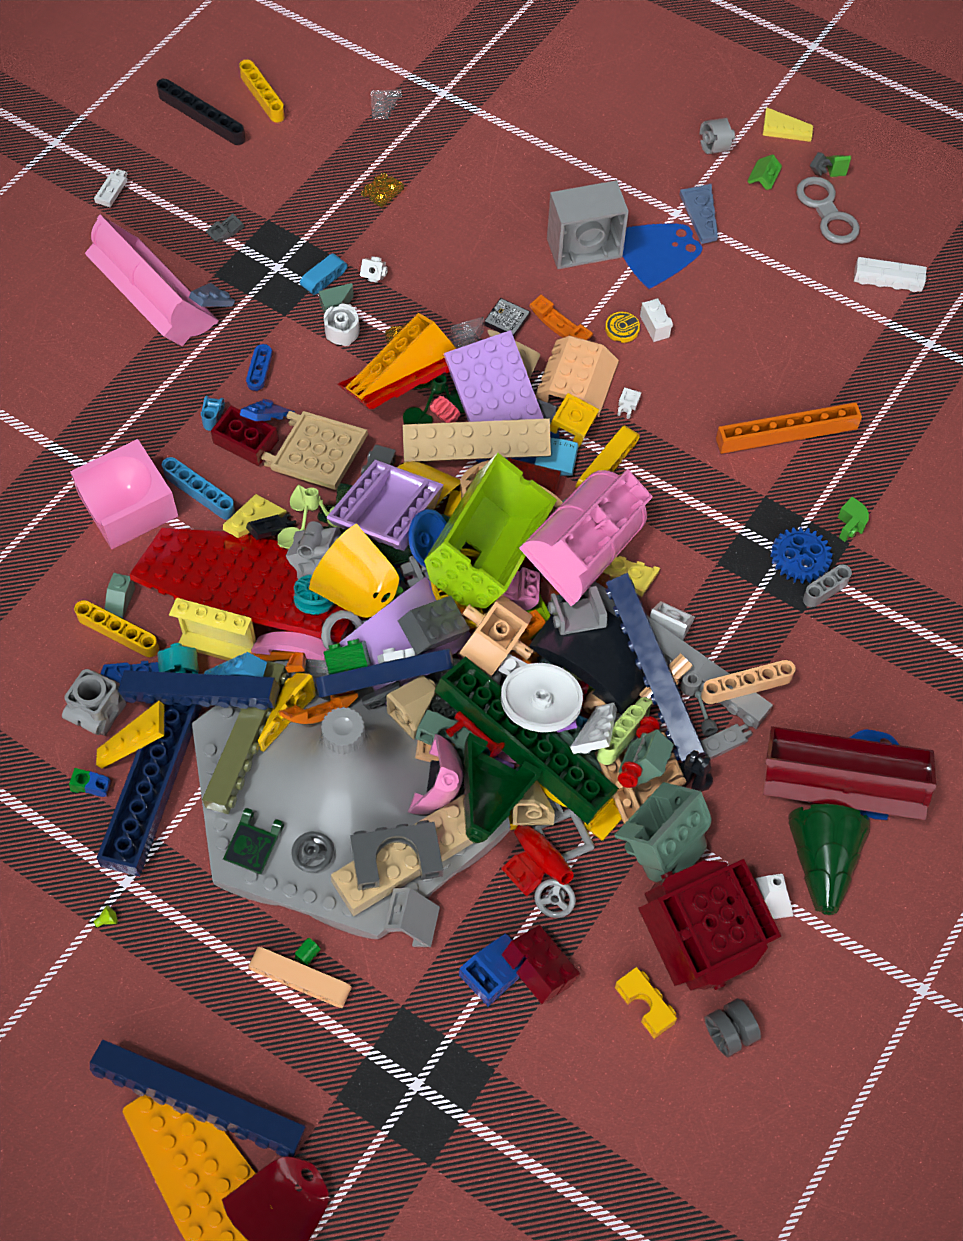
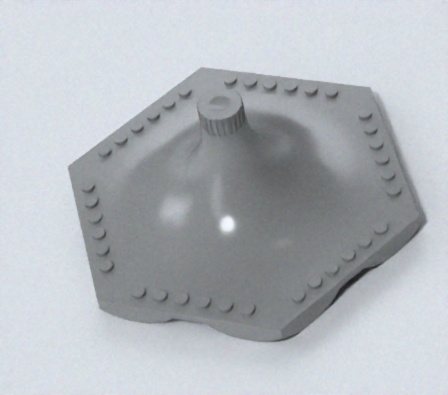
M306 659L305 672H287L289 678H292L296 673L310 674L313 677L316 696L304 710L330 701V696L318 697L315 678L329 675L326 659L325 661ZM277 660L274 663L282 664L286 667L289 660ZM443 671L430 673L426 678L431 679L437 687ZM372 687L353 690L358 693V698L349 707L333 709L327 713V716L321 722L312 724L290 722L264 752L259 747L257 754L253 755L250 771L245 774L244 786L236 795V805L234 808H231L229 814L207 809L203 801L202 805L214 885L246 899L269 905L283 906L310 915L318 921L341 931L378 940L390 933L384 929L392 893L353 917L332 884L331 874L353 861L350 835H354L355 832H373L380 827L391 829L396 828L400 824H408L410 826L430 815L412 814L408 810L414 793L423 796L427 793L431 762L415 758L418 740H413L387 713L385 703L370 710L362 704L363 696L375 691ZM214 706L192 723L202 798L240 713L241 708L229 706L228 708ZM445 738L449 742L454 743L451 739ZM465 788L459 790L455 799L465 794ZM245 808H249L254 812V817L249 823L251 826L271 832L274 820L278 819L284 824V828L274 845L261 875L223 860ZM509 817L505 819L486 841L473 843L443 861V877L422 880L421 876L401 888H411L428 899L433 892L456 873L474 864L510 831ZM307 832L324 834L333 846V856L328 866L314 873L300 870L294 864L291 855L292 846L296 839ZM311 838L312 841L318 844L320 850L327 851L323 841L318 838ZM305 840L300 844L298 848L299 860H301L304 856L302 852V847L305 843ZM311 848L308 853L313 854L315 849ZM317 856L310 859L306 865L317 866L325 858Z

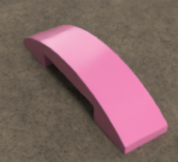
M272 632L259 636L251 652L270 655L272 650L305 653L306 659L325 661L324 651L327 649L324 647L321 639L296 632Z

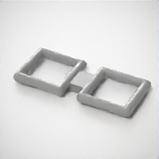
M547 797L554 809V824L571 817L585 844L563 853L564 859L568 861L592 851L595 846L582 820L570 809L563 811L558 803ZM532 825V828L544 835L542 829L550 825Z

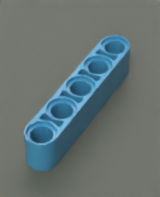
M168 457L163 460L162 468L168 481L224 520H228L235 514L234 502L231 497L177 459Z

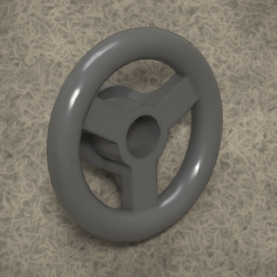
M304 833L296 839L292 846V860L302 871L309 873L321 871L328 866L332 859V843L322 833ZM311 838H318L323 841L327 851L320 850L318 844L312 841ZM305 840V843L302 847V852L304 856L301 860H299L298 848L300 844ZM311 848L315 849L313 854L308 853ZM317 856L325 858L317 866L306 865L310 859Z

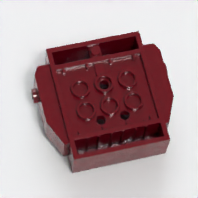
M744 859L731 865L724 861H701L675 874L669 871L661 875L662 880L654 883L651 890L645 892L648 903L638 908L674 986L686 983L691 991L694 989L705 990L711 987L717 990L725 986V981L755 967L768 949L767 944L782 937ZM706 920L710 922V927L707 926Z

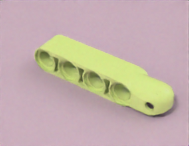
M647 697L640 698L617 720L613 727L610 746L598 749L597 760L601 764L610 765L614 763L634 739L636 731L640 727L641 719L649 717L652 705L651 699Z

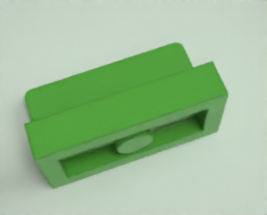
M774 154L761 158L757 161L747 182L751 184L759 181L766 190L771 189L782 165Z

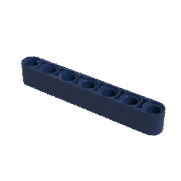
M451 648L317 677L315 678L318 697L321 698L452 669L454 662Z

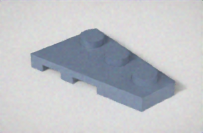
M212 283L191 291L189 296L191 300L201 307H233L235 302L228 292L220 290Z

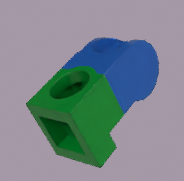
M74 768L69 782L70 792H84L105 797L111 779L95 772Z

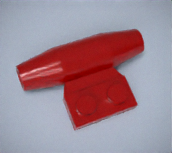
M518 825L514 834L525 852L518 855L515 854L501 869L523 894L528 896L542 883L541 880L544 873L561 885L568 884L573 879L574 873L563 855L543 834L531 826Z

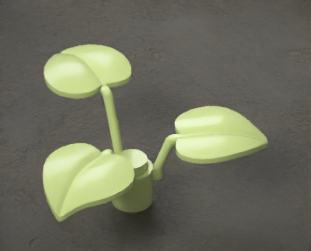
M298 485L293 491L290 498V506L296 511L304 510L302 527L300 530L295 527L283 529L278 534V545L280 547L289 549L294 542L295 532L305 530L308 510H316L318 506H321L326 516L330 513L326 510L323 500H320L319 492L316 488L305 489ZM327 519L328 524H330V525L333 526V527H338V526L333 525V524Z

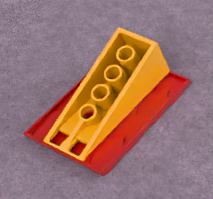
M418 313L359 374L337 385L368 409H374L393 397L398 398L419 384H425L444 372L449 373L450 371L443 354L457 348L434 321Z

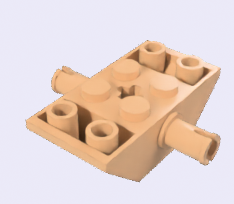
M503 594L495 600L484 615L470 604L462 613V615L476 623L477 628L463 646L459 655L462 657L466 656L490 677L510 651H515L525 660L533 653L534 650L522 643L519 638L528 626L532 615Z

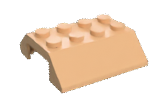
M572 336L556 340L551 352L553 355L549 357L541 378L542 383L539 384L536 391V398L548 403L549 395L565 398L567 393L600 409L597 414L599 417L619 360L602 344Z
M624 749L614 763L610 765H604L599 762L604 776L619 788L613 798L624 824L663 782L682 786L686 783L674 753H672L667 761L666 771L662 776L655 777L647 783H642L633 788L623 787L617 779L618 771L627 749Z

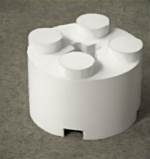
M339 304L337 307L331 306L326 310L324 314L326 338L332 343L349 346L351 342L357 339L360 327L359 317L355 308L347 304Z

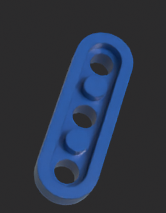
M260 344L254 349L246 378L247 387L253 391L261 390L265 385L272 359V349L266 344Z

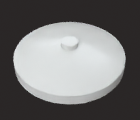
M531 663L515 669L505 679L501 691V703L507 716L517 725L536 732H553L567 727L578 717L583 702L582 689L574 676L563 668L547 663Z

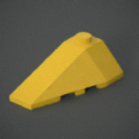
M296 673L292 678L290 677L286 680L277 698L275 709H272L258 739L261 751L264 752L291 722L280 716L279 711L295 705L304 709L316 696L312 675Z

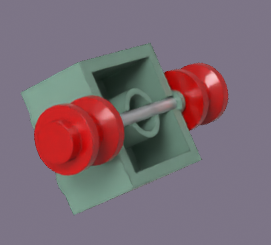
M647 716L641 719L640 727L636 731L638 739L630 742L617 778L623 787L633 788L642 783L645 784L655 777L662 776L666 771L665 767L672 755L671 751L674 744L659 731L660 723L654 717Z

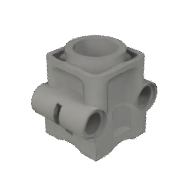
M312 521L307 524L305 530L295 532L294 542L288 549L286 557L289 563L296 569L297 579L313 574L325 553L342 535L339 527L324 529L319 522Z
M89 669L82 670L65 695L67 705L63 710L62 718L96 735L102 734L106 736L114 720L126 706L125 700L118 692L120 683Z

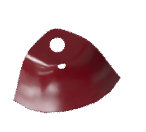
M286 1156L274 1160L262 1168L237 1189L224 1197L222 1203L233 1226L248 1241H309L325 1213L329 1201V1192L314 1164L302 1159ZM304 1168L309 1169L313 1173V1180H306L302 1176L301 1170ZM296 1184L302 1188L301 1191L295 1189Z

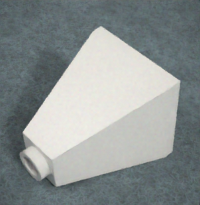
M783 874L754 879L773 919L792 917L794 915Z

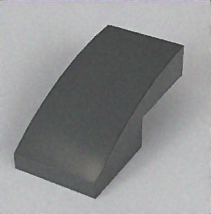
M232 214L222 223L217 221L205 232L218 243L232 237L245 226Z

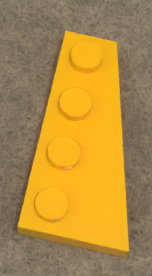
M160 701L156 702L97 749L96 765L102 769L163 737L164 704Z

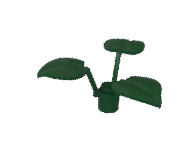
M441 374L425 384H419L414 387L418 390L424 388L431 389V394L424 411L417 407H412L404 412V425L431 424L433 418L426 414L434 394L439 395L444 390L447 398L450 399V402L460 413H465L457 389H453L449 394V386L446 385L447 379L445 375Z

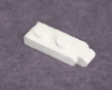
M117 169L115 173H110L94 198L95 203L111 207L127 183V172Z

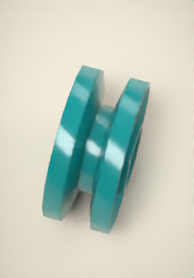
M313 574L300 577L294 585L295 606L300 611L313 615L329 611L334 606V603L309 590L310 579Z

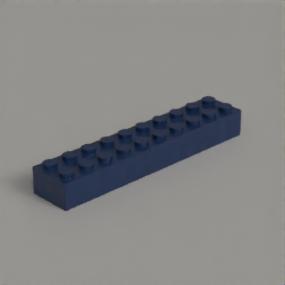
M164 704V736L138 749L96 858L101 867L141 876L193 733L192 723L198 719L202 708L201 705Z

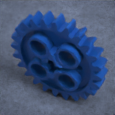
M793 527L791 533L785 530L784 535L780 533L778 539L775 538L770 555V557H773L772 564H776L775 570L781 569L780 575L787 574V580L793 577V582L800 579L801 584H803L804 580L807 579L811 583L812 578L817 580L819 576L822 577L829 570L833 553H830L831 547L826 546L828 541H822L823 535L817 537V531L811 534L809 528L806 529V532L803 531L802 527L799 528V531H796Z

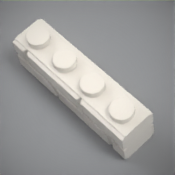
M858 257L855 265L854 282H859L860 284H872L878 287L886 286L893 287L894 289L922 292L926 281V267L863 257Z

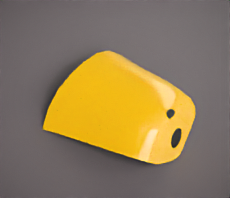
M354 524L332 544L320 560L310 579L309 590L330 600L343 609L351 611L357 616L369 618L373 617L393 600L398 588L399 576L392 564L367 537L358 524ZM375 592L379 593L376 598L373 597ZM390 593V597L385 602H381L383 596Z

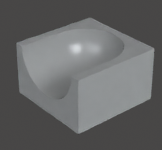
M617 180L550 192L547 241L557 269L622 258L629 211Z

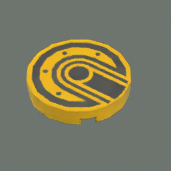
M627 312L613 313L608 317L605 325L607 336L613 341L618 340L621 343L634 340L640 330L638 319L633 314Z

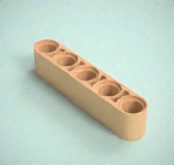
M783 660L710 679L704 683L701 698L705 703L714 704L786 685L792 680L795 665L791 661ZM745 680L750 681L752 684L746 683ZM726 685L732 686L733 689L726 687ZM707 690H712L715 693H709Z
M257 947L248 965V968L257 974L339 1008H343L352 988L341 980L262 947Z

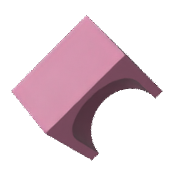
M138 439L70 471L80 499L111 550L178 517L170 488Z

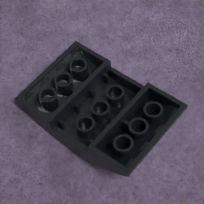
M606 610V627L560 635L559 629L554 627V615L552 614L528 647L551 664L560 668L565 667L595 689L592 694L606 704L614 703L617 712L623 715L633 705L644 688L645 683L642 677L645 674L643 669L639 670L635 659L638 657L636 652H632L628 645L630 638L628 634L625 635L620 626L623 623L622 620Z

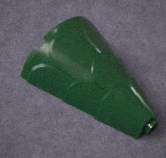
M469 733L464 745L465 798L463 804L466 836L471 842L480 843L486 841L510 815V811L540 777L542 769L525 760L516 769H513L482 753L486 749L488 741Z
M814 804L810 805V808L803 810V807H799L790 812L788 824L805 874L804 880L815 911H819L824 915H833L838 912L852 882L851 876L857 866L860 853L870 832V819L867 815L861 816L859 810L842 805Z

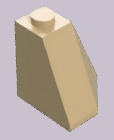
M424 675L386 695L387 713L413 740L416 737L421 720L427 709H431L432 699L436 695V692H434L436 689L435 683Z
M536 780L524 794V797L512 809L513 825H554V809Z

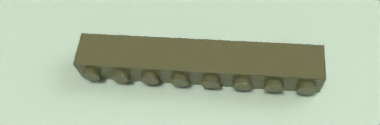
M264 660L267 662L263 677L275 678L280 686L279 696L284 683L289 678V674H287L285 665ZM253 707L241 708L202 798L205 808L229 814L231 808L235 807L237 802L236 795L239 790H242L245 774L250 771L253 755L257 754L259 750L258 739L272 708H267L266 710Z

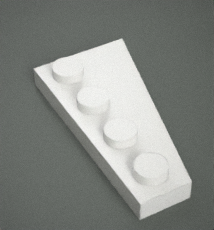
M614 703L595 708L571 745L573 754L581 752L585 754L592 750L610 746L617 712Z

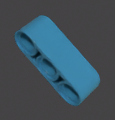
M330 254L302 276L300 285L311 294L316 295L346 271L347 263L336 254Z

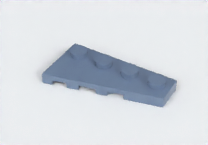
M712 184L680 190L679 195L700 243L717 241L718 233L713 206Z

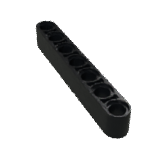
M168 79L157 81L158 96L162 101L234 145H242L245 142L244 127L241 123Z

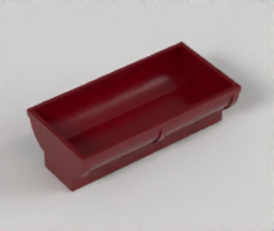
M771 726L766 764L768 765L763 795L819 804L842 805L858 810L926 820L927 809L931 802L933 790H936L934 750Z

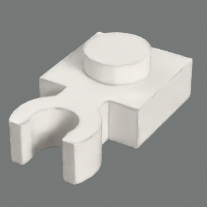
M624 387L618 405L620 407L618 408L617 415L620 416L621 412H626L627 419H629L632 409L636 410L641 392Z
M395 648L383 650V654L378 655L377 658L378 663L381 664L416 655L413 648L395 651Z

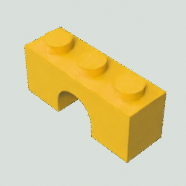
M636 967L616 982L615 989L627 1004L636 999H642L648 1003L650 1011L643 1016L641 1022L655 1039L675 1024L677 1020L675 1017L676 1012L670 1005L667 1006L660 991L650 985V980L644 971L640 972Z

